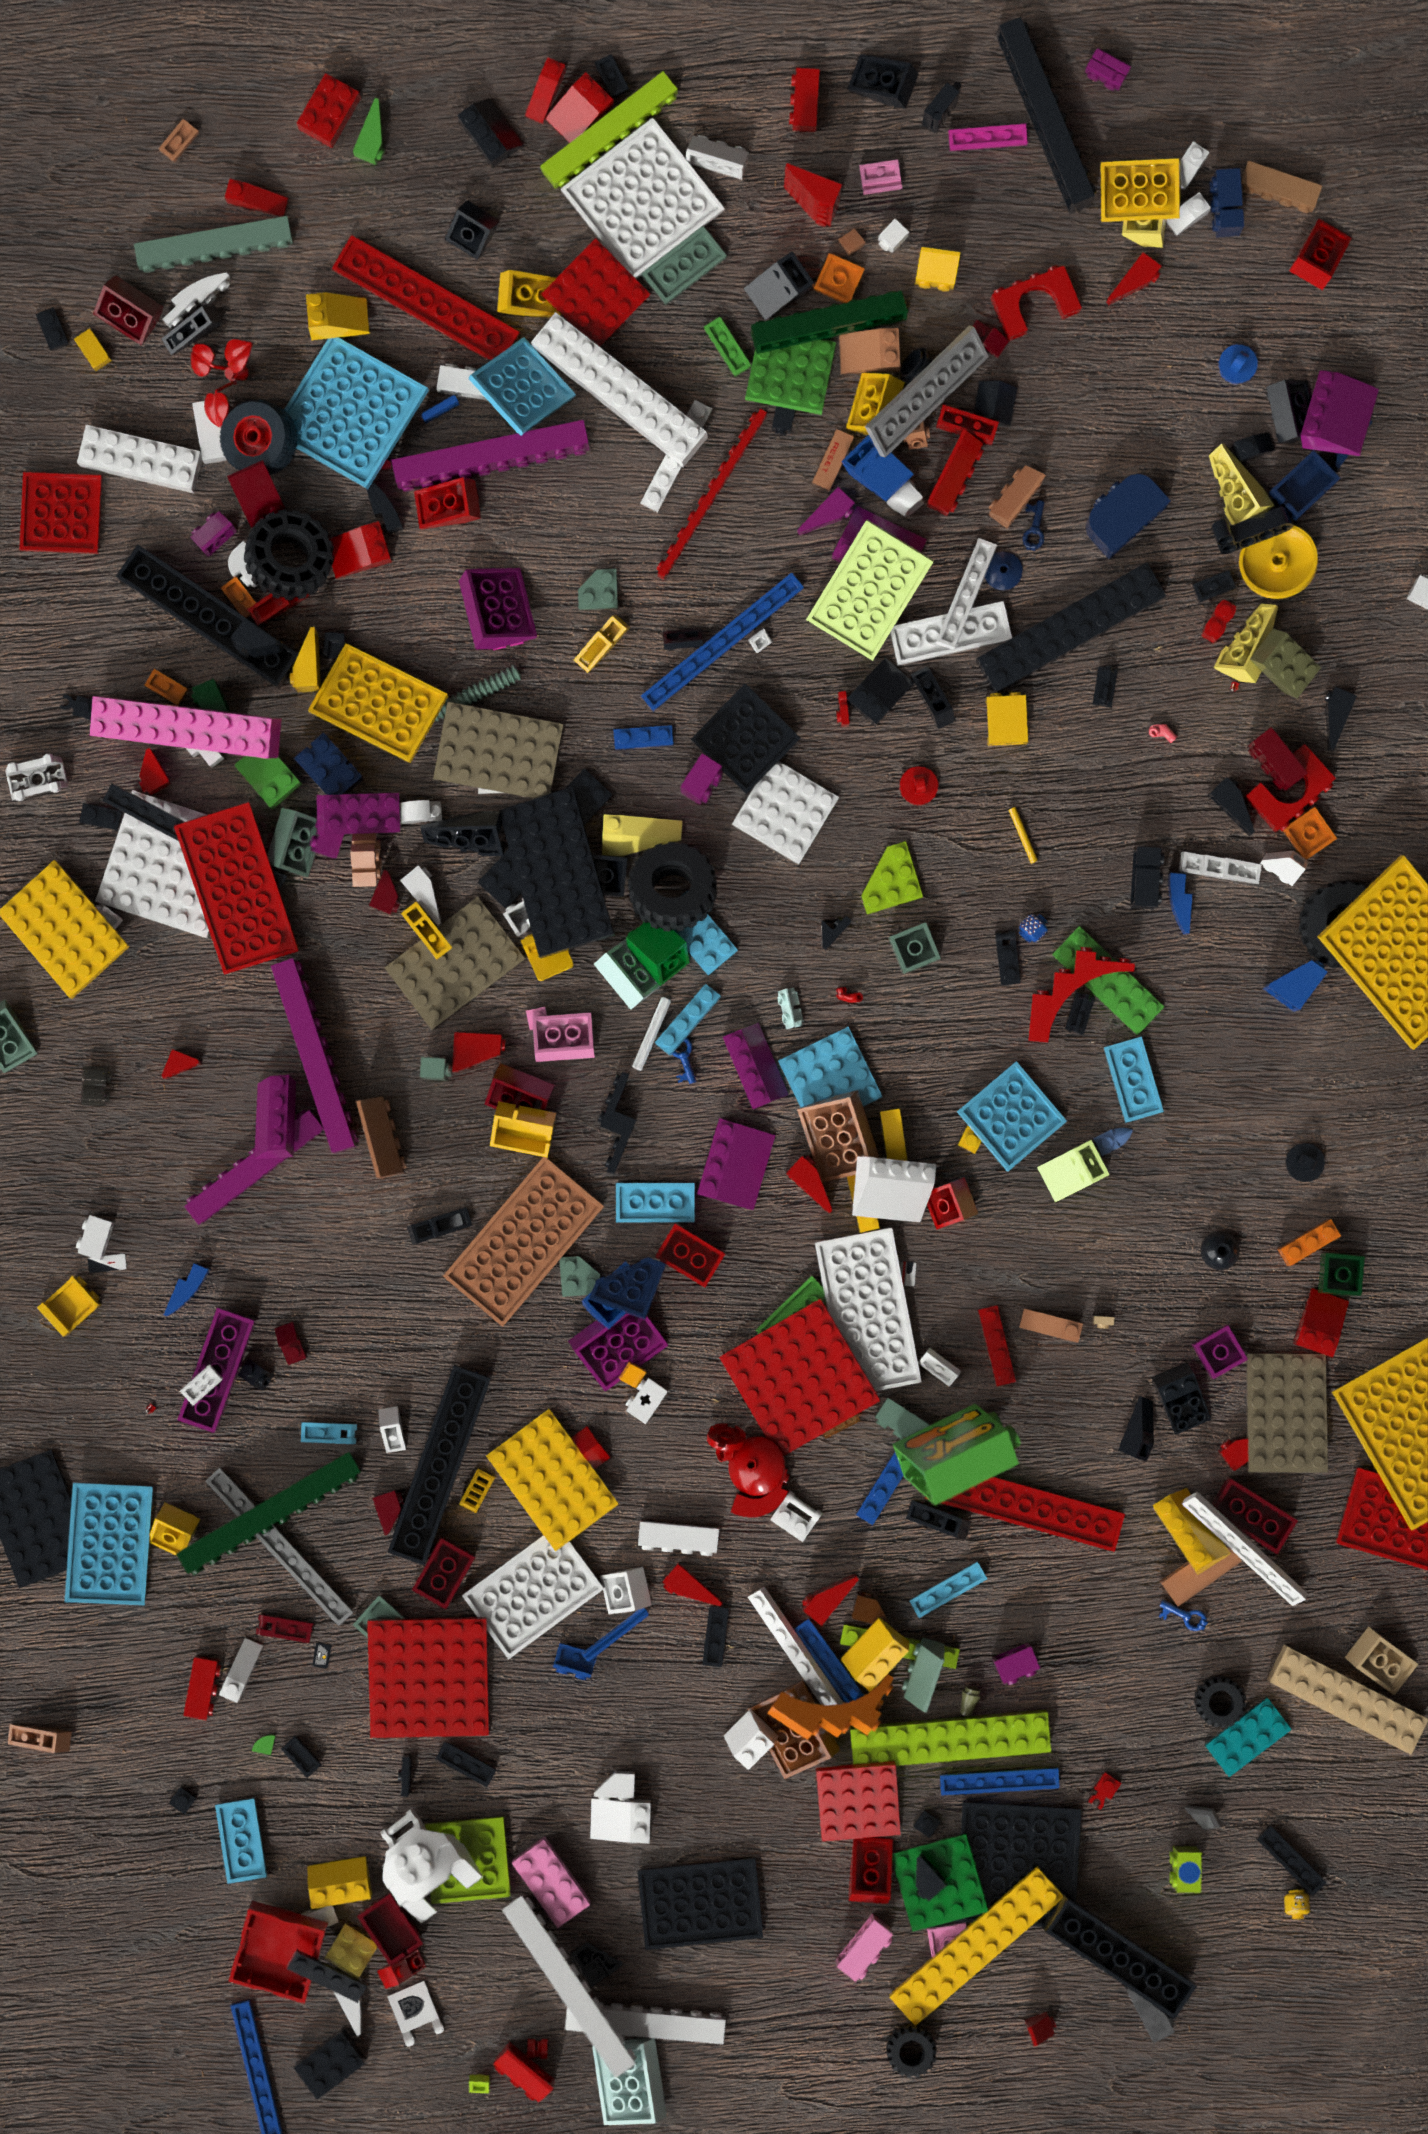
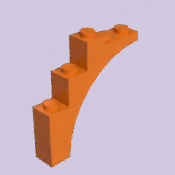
M887 1674L881 1683L867 1695L840 1705L811 1704L798 1700L782 1691L768 1714L807 1740L811 1735L816 1736L821 1727L836 1737L841 1732L845 1734L850 1725L868 1735L871 1730L875 1732L881 1722L878 1720L882 1714L878 1710L884 1702L881 1699L883 1695L888 1696L892 1690L891 1682L894 1678Z

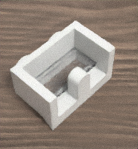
M523 898L521 903L517 905L512 904L505 909L506 912L503 915L517 937L531 929Z

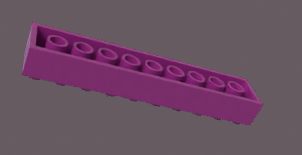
M584 420L527 431L522 436L517 433L392 460V465L399 490L403 489V492L414 490L416 486L422 485V488L431 487L435 482L441 481V483H445L459 477L471 478V475L474 474L484 476L490 474L493 470L503 472L510 470L512 466H517L518 468L526 467L531 462H536L537 464L546 463L550 458H556V460L565 459L570 454H575V456L584 455L586 451H589V443Z
M293 958L271 965L331 1153L337 1154L358 1147L356 1142H359V1137L356 1130H352L351 1123H353L351 1113L346 1111L344 1106L347 1104L345 1095L342 1092L340 1093L338 1086H341L338 1074L336 1075L333 1072L332 1068L335 1067L333 1058L326 1051L329 1048L326 1037L321 1036L320 1030H323L320 1019L315 1017L314 1012L317 1009L314 1000L309 999L308 993H311L308 982L303 981L302 975L305 974L303 966Z

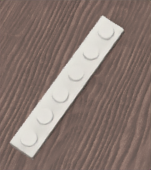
M694 400L687 417L703 428L712 408ZM667 454L641 501L642 505L657 513L682 468L681 465Z
M978 538L936 644L955 650L997 544Z

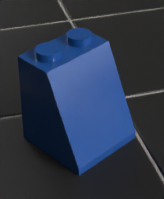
M1318 960L1306 962L1265 985L1263 990L1293 1012L1298 1011L1327 974V971L1324 969L1325 965Z

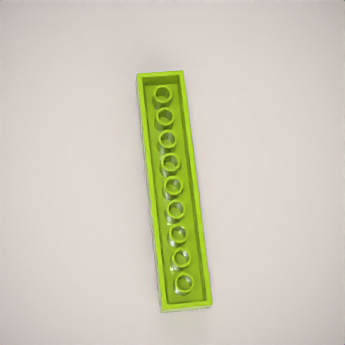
M1046 1709L879 1724L875 1732L871 1730L868 1735L855 1727H850L853 1765L895 1761L896 1766L1051 1752L1048 1712Z

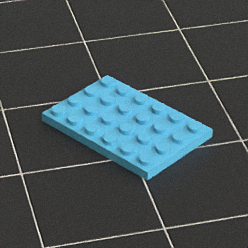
M73 1482L65 1602L145 1605L153 1486Z

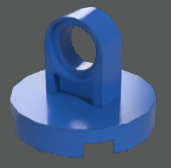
M1244 345L1228 347L1222 352L1218 361L1220 374L1227 382L1232 384L1248 382L1257 370L1255 353Z

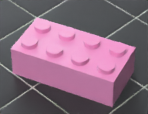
M545 1836L512 1860L513 1866L557 1928L590 1905V1899Z

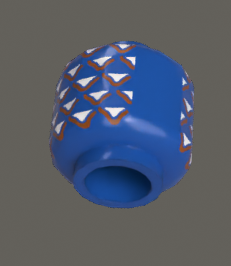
M1029 914L1020 923L1019 934L1029 943L1031 941L1038 942L1048 931L1045 925L1047 920L1040 914L1037 916Z

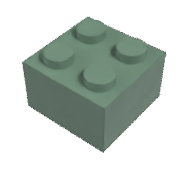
M926 922L888 938L903 975L941 959Z

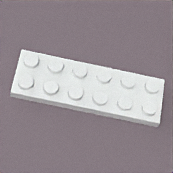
M1004 601L972 608L955 650L936 644L947 614L895 625L890 632L898 666L1006 642L1012 638Z

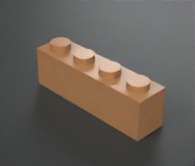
M1248 161L1241 179L1243 192L1247 194L1256 193L1265 200L1271 201L1273 199L1279 201V204L1290 207V205L1297 207L1299 211L1304 213L1313 212L1322 185Z

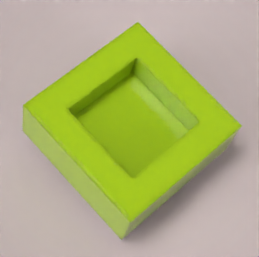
M476 2074L469 2076V2093H489V2075Z

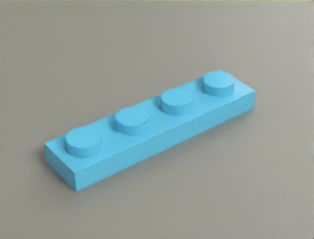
M705 984L655 1041V1044L671 1056L718 1002L721 996Z
M975 1562L909 1601L920 1618L987 1580V1577L979 1563Z

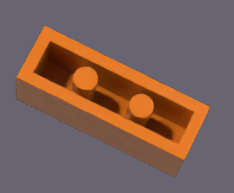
M1327 1219L1277 1250L1286 1265L1292 1266L1341 1237L1333 1221Z

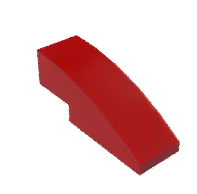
M270 593L248 608L247 611L257 626H260L287 611L305 598L298 599V597H295L293 600H285L284 597L279 599L272 597L273 594Z

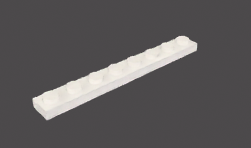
M1196 1492L1184 1499L1182 1505L1292 1606L1306 1600L1308 1593L1202 1495Z
M762 1587L748 1596L820 1704H844L766 1588Z

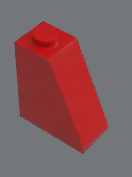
M454 1032L452 1072H460L500 1056L501 1051H505L506 1039H502V1035Z

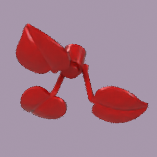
M232 339L227 343L225 358L229 361L227 363L228 367L212 363L215 353L210 346L196 344L192 348L191 366L196 375L201 377L207 376L212 367L225 370L226 378L231 381L216 389L215 394H207L204 401V410L208 419L220 428L223 426L222 423L229 412V400L224 393L219 392L231 385H236L237 381H245L247 379L248 369L246 364L251 354L252 342Z

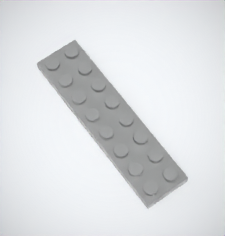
M968 326L865 426L881 457L888 456L989 357L973 326Z

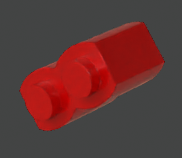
M1225 599L1222 600L1214 609L1211 619L1203 627L1201 636L1215 643L1223 635L1226 624L1235 615L1236 606Z

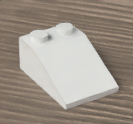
M592 1798L590 1839L649 1843L651 1800L630 1799V1801H618V1799L602 1801L598 1800V1798Z

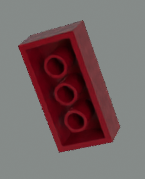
M1228 1477L1211 1503L1239 1531L1276 1554L1279 1553L1298 1522L1295 1518Z

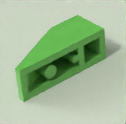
M377 98L373 101L353 149L355 157L374 165L377 164L378 160H382L385 149H383L380 102Z

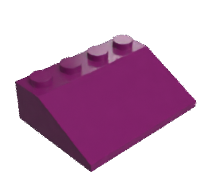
M1320 370L1301 432L1302 447L1304 449L1360 456L1379 389L1338 372Z
M857 506L832 554V559L841 563L867 519L919 552H922L927 539Z
M520 568L465 570L459 579V584L475 649H495L537 638Z
M719 1118L697 1194L754 1211L775 1135Z
M625 1314L609 1330L596 1320L568 1341L574 1352L605 1392L621 1381L619 1376L629 1361L640 1367L668 1346V1343L648 1316L644 1320L630 1314Z

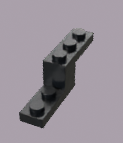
M624 1072L621 1075H616L613 1083L616 1088L613 1093H609L605 1102L608 1104L606 1112L602 1111L598 1122H601L600 1127L621 1135L620 1139L616 1138L612 1149H615L613 1157L609 1156L605 1167L608 1168L607 1172L613 1175L616 1172L637 1121L615 1111L630 1076Z

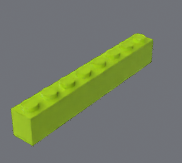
M662 71L540 166L542 173L555 189L559 186L561 188L570 181L569 178L582 173L587 164L595 163L600 158V154L604 151L609 152L620 139H626L631 134L630 131L635 127L640 128L644 125L648 117L651 115L653 117L662 110L661 107L666 103L668 105L673 103L677 98L678 89Z

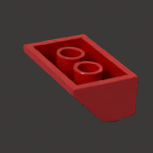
M511 2042L495 2058L493 2063L495 2070L501 2075L506 2074L511 2078L510 2082L515 2087L524 2089L526 2091L525 2095L532 2101L537 2100L540 2102L554 2089L555 2079L534 2061L527 2059V2056Z

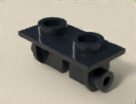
M1111 666L1098 667L1092 705L1112 708L1118 669H1113Z
M1076 992L1065 1030L1084 1035L1094 1004V997Z

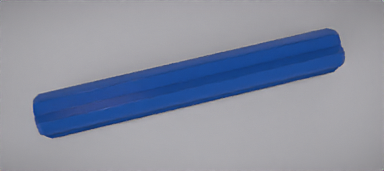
M645 1608L637 1610L585 1650L582 1654L585 1660H592L648 1617V1611Z

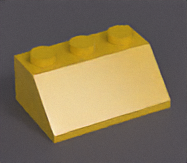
M862 373L846 429L869 435L865 426L903 390L904 382L890 374Z
M879 1617L841 1657V1661L853 1678L871 1692L908 1653L909 1640Z
M366 1856L307 1866L308 1890L312 1909L362 1901L372 1897Z

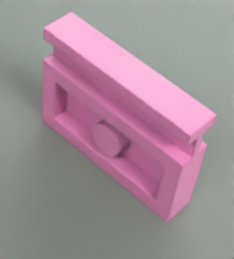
M898 160L859 165L863 195L902 189Z

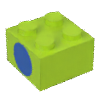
M1173 1846V1852L1169 1853V1861L1173 1867V1871L1169 1872V1883L1172 1884L1177 1893H1201L1202 1853L1197 1846Z

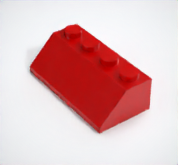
M963 429L927 503V507L945 516H948L949 512L954 513L958 502L955 500L958 494L962 496L967 486L964 482L967 477L971 478L975 470L973 464L975 460H980L984 452L981 449L983 443L968 431Z

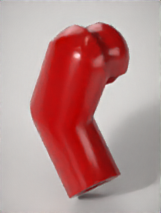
M846 987L836 989V997L839 1000L849 1003L861 1002L863 1000V995L860 992L847 994Z

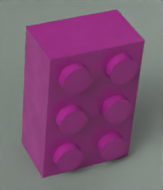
M701 754L680 786L681 793L699 805L702 802L707 803L712 795L711 788L713 785L717 787L723 778L722 766Z

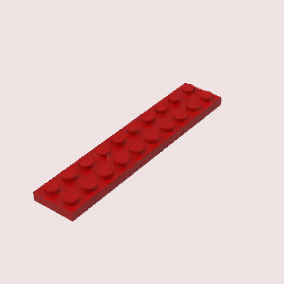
M353 235L350 236L332 267V270L489 361L511 347L520 334L514 328Z
M991 1477L941 1502L945 1505L1112 1552L1116 1550L1125 1514L996 1477Z

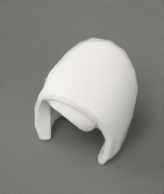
M910 479L886 502L887 505L904 517L911 515L924 504L921 500L923 497L915 489V485Z

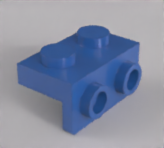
M559 1643L553 1668H556L558 1673L567 1675L570 1672L574 1673L576 1678L586 1680L587 1677L591 1678L597 1656L590 1661H586L582 1655L585 1649Z

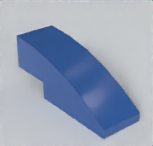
M1170 873L1168 874V892L1172 912L1182 933L1188 935L1190 933L1192 894H1185L1186 874Z
M194 1263L187 1280L178 1279L163 1315L170 1316L189 1302L198 1292L211 1269Z

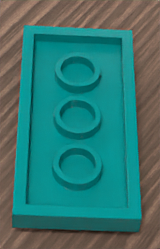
M1266 1697L1241 1716L1238 1722L1235 1721L1234 1725L1228 1726L1207 1742L1205 1747L1227 1776L1231 1777L1292 1729Z

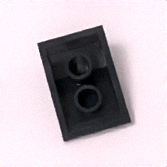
M860 54L847 90L891 107L906 109L919 73L908 62Z
M884 658L847 698V702L876 727L914 685V682L887 658Z

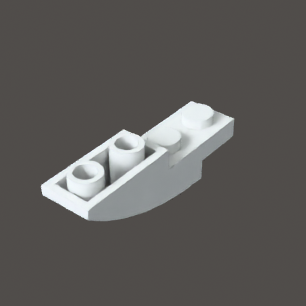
M227 273L212 275L191 284L171 299L175 307L163 318L165 324L170 329L173 326L177 327L183 321L182 317L187 312L191 313L194 311L198 302L202 306L212 304L216 299V295L229 287L230 276Z

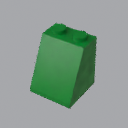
M643 922L637 929L630 931L626 937L629 950L659 986H662L690 963L687 943L674 930L669 932L664 931L663 928L655 929L651 927V923Z

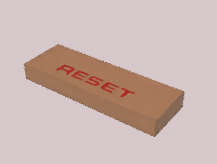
M836 429L812 481L813 484L829 491L831 490L842 466L841 461L846 457L853 442V436Z

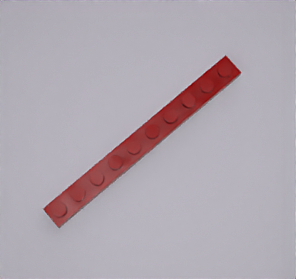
M760 408L758 413L754 412L749 420L750 426L748 429L744 428L739 436L740 442L737 446L733 445L729 451L730 458L727 462L723 461L718 471L720 474L717 479L713 477L708 485L710 490L707 495L703 494L697 503L700 505L697 511L693 510L689 515L687 527H682L679 531L677 543H672L669 547L667 559L665 561L662 559L656 570H658L657 574L661 579L665 580L764 422L767 412Z

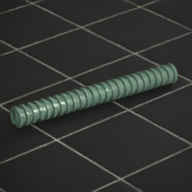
M512 664L511 668L506 667L505 671L500 670L501 673L498 674L496 672L495 676L490 675L489 679L484 678L483 682L478 681L479 684L476 685L474 683L473 687L468 686L467 690L462 689L463 692L460 693L458 691L455 696L452 694L451 698H447L435 720L438 722L439 718H445L447 702L472 705L471 702L474 701L476 703L477 699L480 698L482 700L483 696L488 697L489 693L494 694L493 691L496 690L498 692L499 688L504 689L505 685L510 686V683H516L515 680L517 679L520 681L521 676L518 669Z

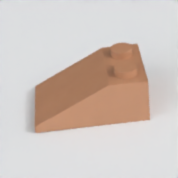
M899 328L874 329L839 335L841 374L899 372Z

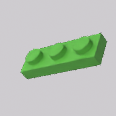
M721 317L704 326L705 332L734 377L751 368L750 362Z

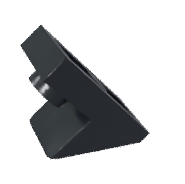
M847 916L844 919L840 917L833 924L834 930L821 920L822 949L824 951L852 922Z

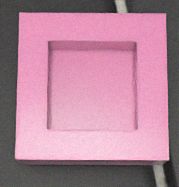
M545 1007L526 1011L530 1030H533L532 1017L547 1016Z

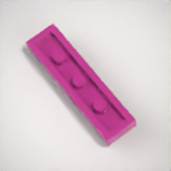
M1026 124L948 130L950 151L1021 146L1028 143Z

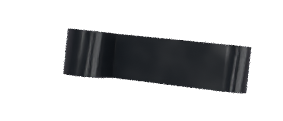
M1279 507L1231 526L1227 520L1221 519L1214 522L1211 528L1221 554H1230L1285 533L1293 527L1286 507Z

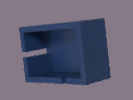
M1240 168L1216 170L1209 182V193H1213V201H1210L1211 213L1214 212L1212 232H1215L1216 238L1239 236L1244 228L1243 209L1237 208V206L1243 205Z
M1313 450L1272 488L1268 495L1279 506L1283 504L1290 518L1295 522L1341 478Z
M324 732L311 743V749L306 747L294 758L326 795L348 794L364 780L363 776Z

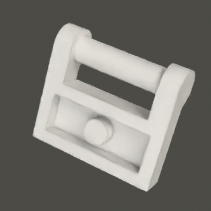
M789 1491L770 1520L803 1542L822 1515V1512L818 1509L816 1511L794 1496L795 1493ZM788 1503H792L811 1516L810 1521L808 1522L786 1507Z

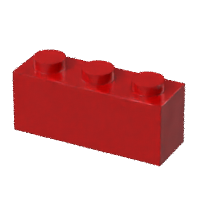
M796 68V74H792L791 86H795V93H791L790 105H794V113L790 112L789 124L793 125L792 131L816 132L820 69Z
M943 405L936 428L957 435H961L964 429L982 443L992 445L999 422Z
M198 1655L194 1657L183 1716L207 1720L209 1716L213 1715L215 1704H212V1698L217 1695L218 1685L215 1682L216 1677H220L222 1665H219L220 1659Z

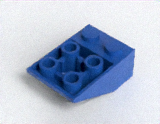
M869 435L841 461L850 476L885 502L913 476V473L892 453L886 457H881Z

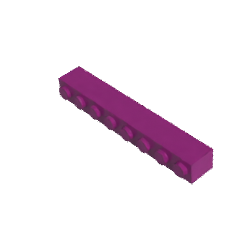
M303 1110L295 1116L297 1120H295L294 1153L324 1130L322 1124L311 1110L307 1112ZM254 1147L248 1152L250 1154L249 1157L245 1160L243 1158L237 1160L233 1164L234 1168L229 1172L227 1170L223 1171L217 1176L219 1180L213 1184L212 1182L206 1184L202 1188L203 1192L198 1196L194 1194L189 1197L184 1207L196 1223L201 1225L288 1157L255 1159Z

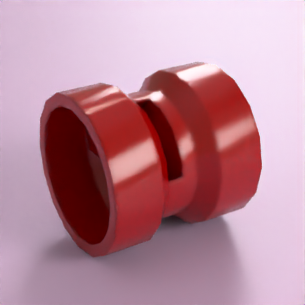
M528 2038L527 2059H534L535 2057L547 2059L548 2039L536 2041L533 2038Z

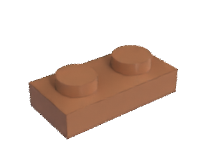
M182 119L159 147V151L175 163L199 134V131Z

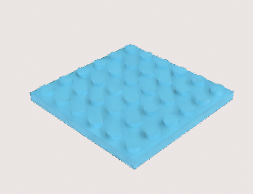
M339 337L329 338L284 410L291 416L296 426V433L298 434L296 448L364 488L369 489L429 389Z

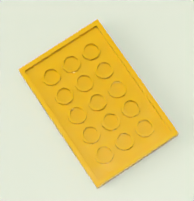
M346 643L308 711L411 763L447 700L448 694Z
M53 860L0 909V917L70 999H73L130 947L56 860Z
M550 1409L486 1455L555 1551H558L619 1505L618 1501L590 1463L581 1454L574 1441Z

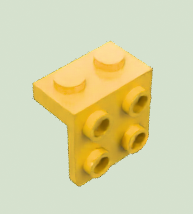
M533 934L521 940L539 981L548 979L574 966L568 950L540 959Z

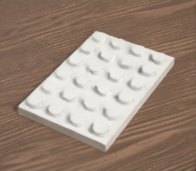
M543 1535L462 1596L477 1617H487V1631L509 1660L601 1592L604 1587L571 1542L555 1551Z

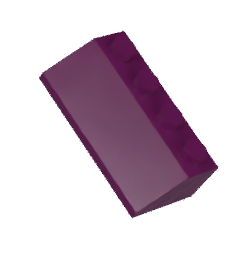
M759 1023L723 1036L724 1043L752 1110L789 1095Z
M290 1075L269 1076L257 1085L255 1159L293 1157L296 1081Z

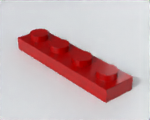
M998 1306L979 1309L978 1313L996 1386L1014 1383L1016 1379Z

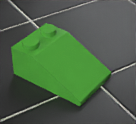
M244 756L234 765L272 810L302 785L279 757L267 759Z

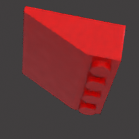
M787 163L784 177L785 190L815 220L816 224L826 227V225L831 227L839 207L842 184Z

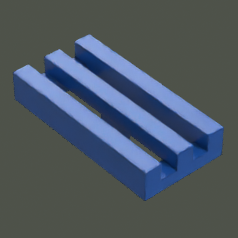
M452 395L421 413L425 424L457 407L459 402L456 396Z

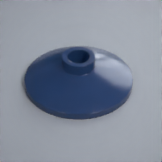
M995 553L985 575L986 582L992 588L1001 591L1014 588L1022 577L1021 562L1012 553ZM1001 567H1006V568H1007V572H1006V573H1002V572L1000 571V568H1001Z

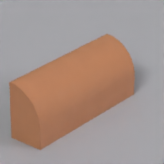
M1226 1545L1231 1554L1201 1574L1197 1575L1187 1561L1163 1578L1160 1583L1177 1607H1179L1241 1563V1558Z

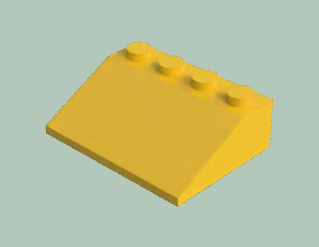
M1180 159L1101 162V222L1180 219Z

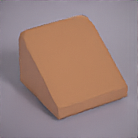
M855 229L838 239L849 256L865 246L866 243Z

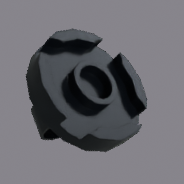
M1308 1143L1292 1147L1286 1154L1285 1159L1288 1174L1300 1182H1309L1318 1178L1325 1166L1324 1155L1321 1150L1315 1145Z

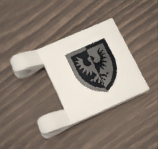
M425 1981L387 1996L407 2047L415 2043L410 2030L432 2022L436 2034L444 2031Z

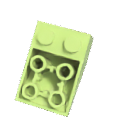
M1092 1140L1037 1167L1055 1202L1110 1175Z

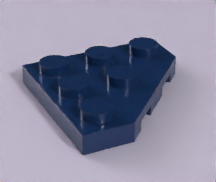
M647 1257L638 1263L617 1270L611 1275L599 1278L595 1282L589 1299L645 1320L666 1264Z

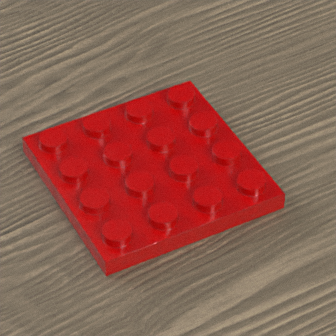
M596 238L541 293L566 321L599 347L651 295Z
M23 472L19 550L99 554L102 476Z
M895 1761L816 1768L822 1842L901 1835Z

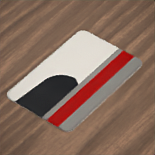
M902 1261L900 1271L903 1286H914L916 1263Z

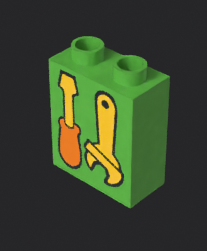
M976 1404L893 1443L904 1478L934 1505L1018 1465L1014 1449L1021 1445L1019 1437L1011 1425L1003 1427L999 1416L994 1411L987 1414Z

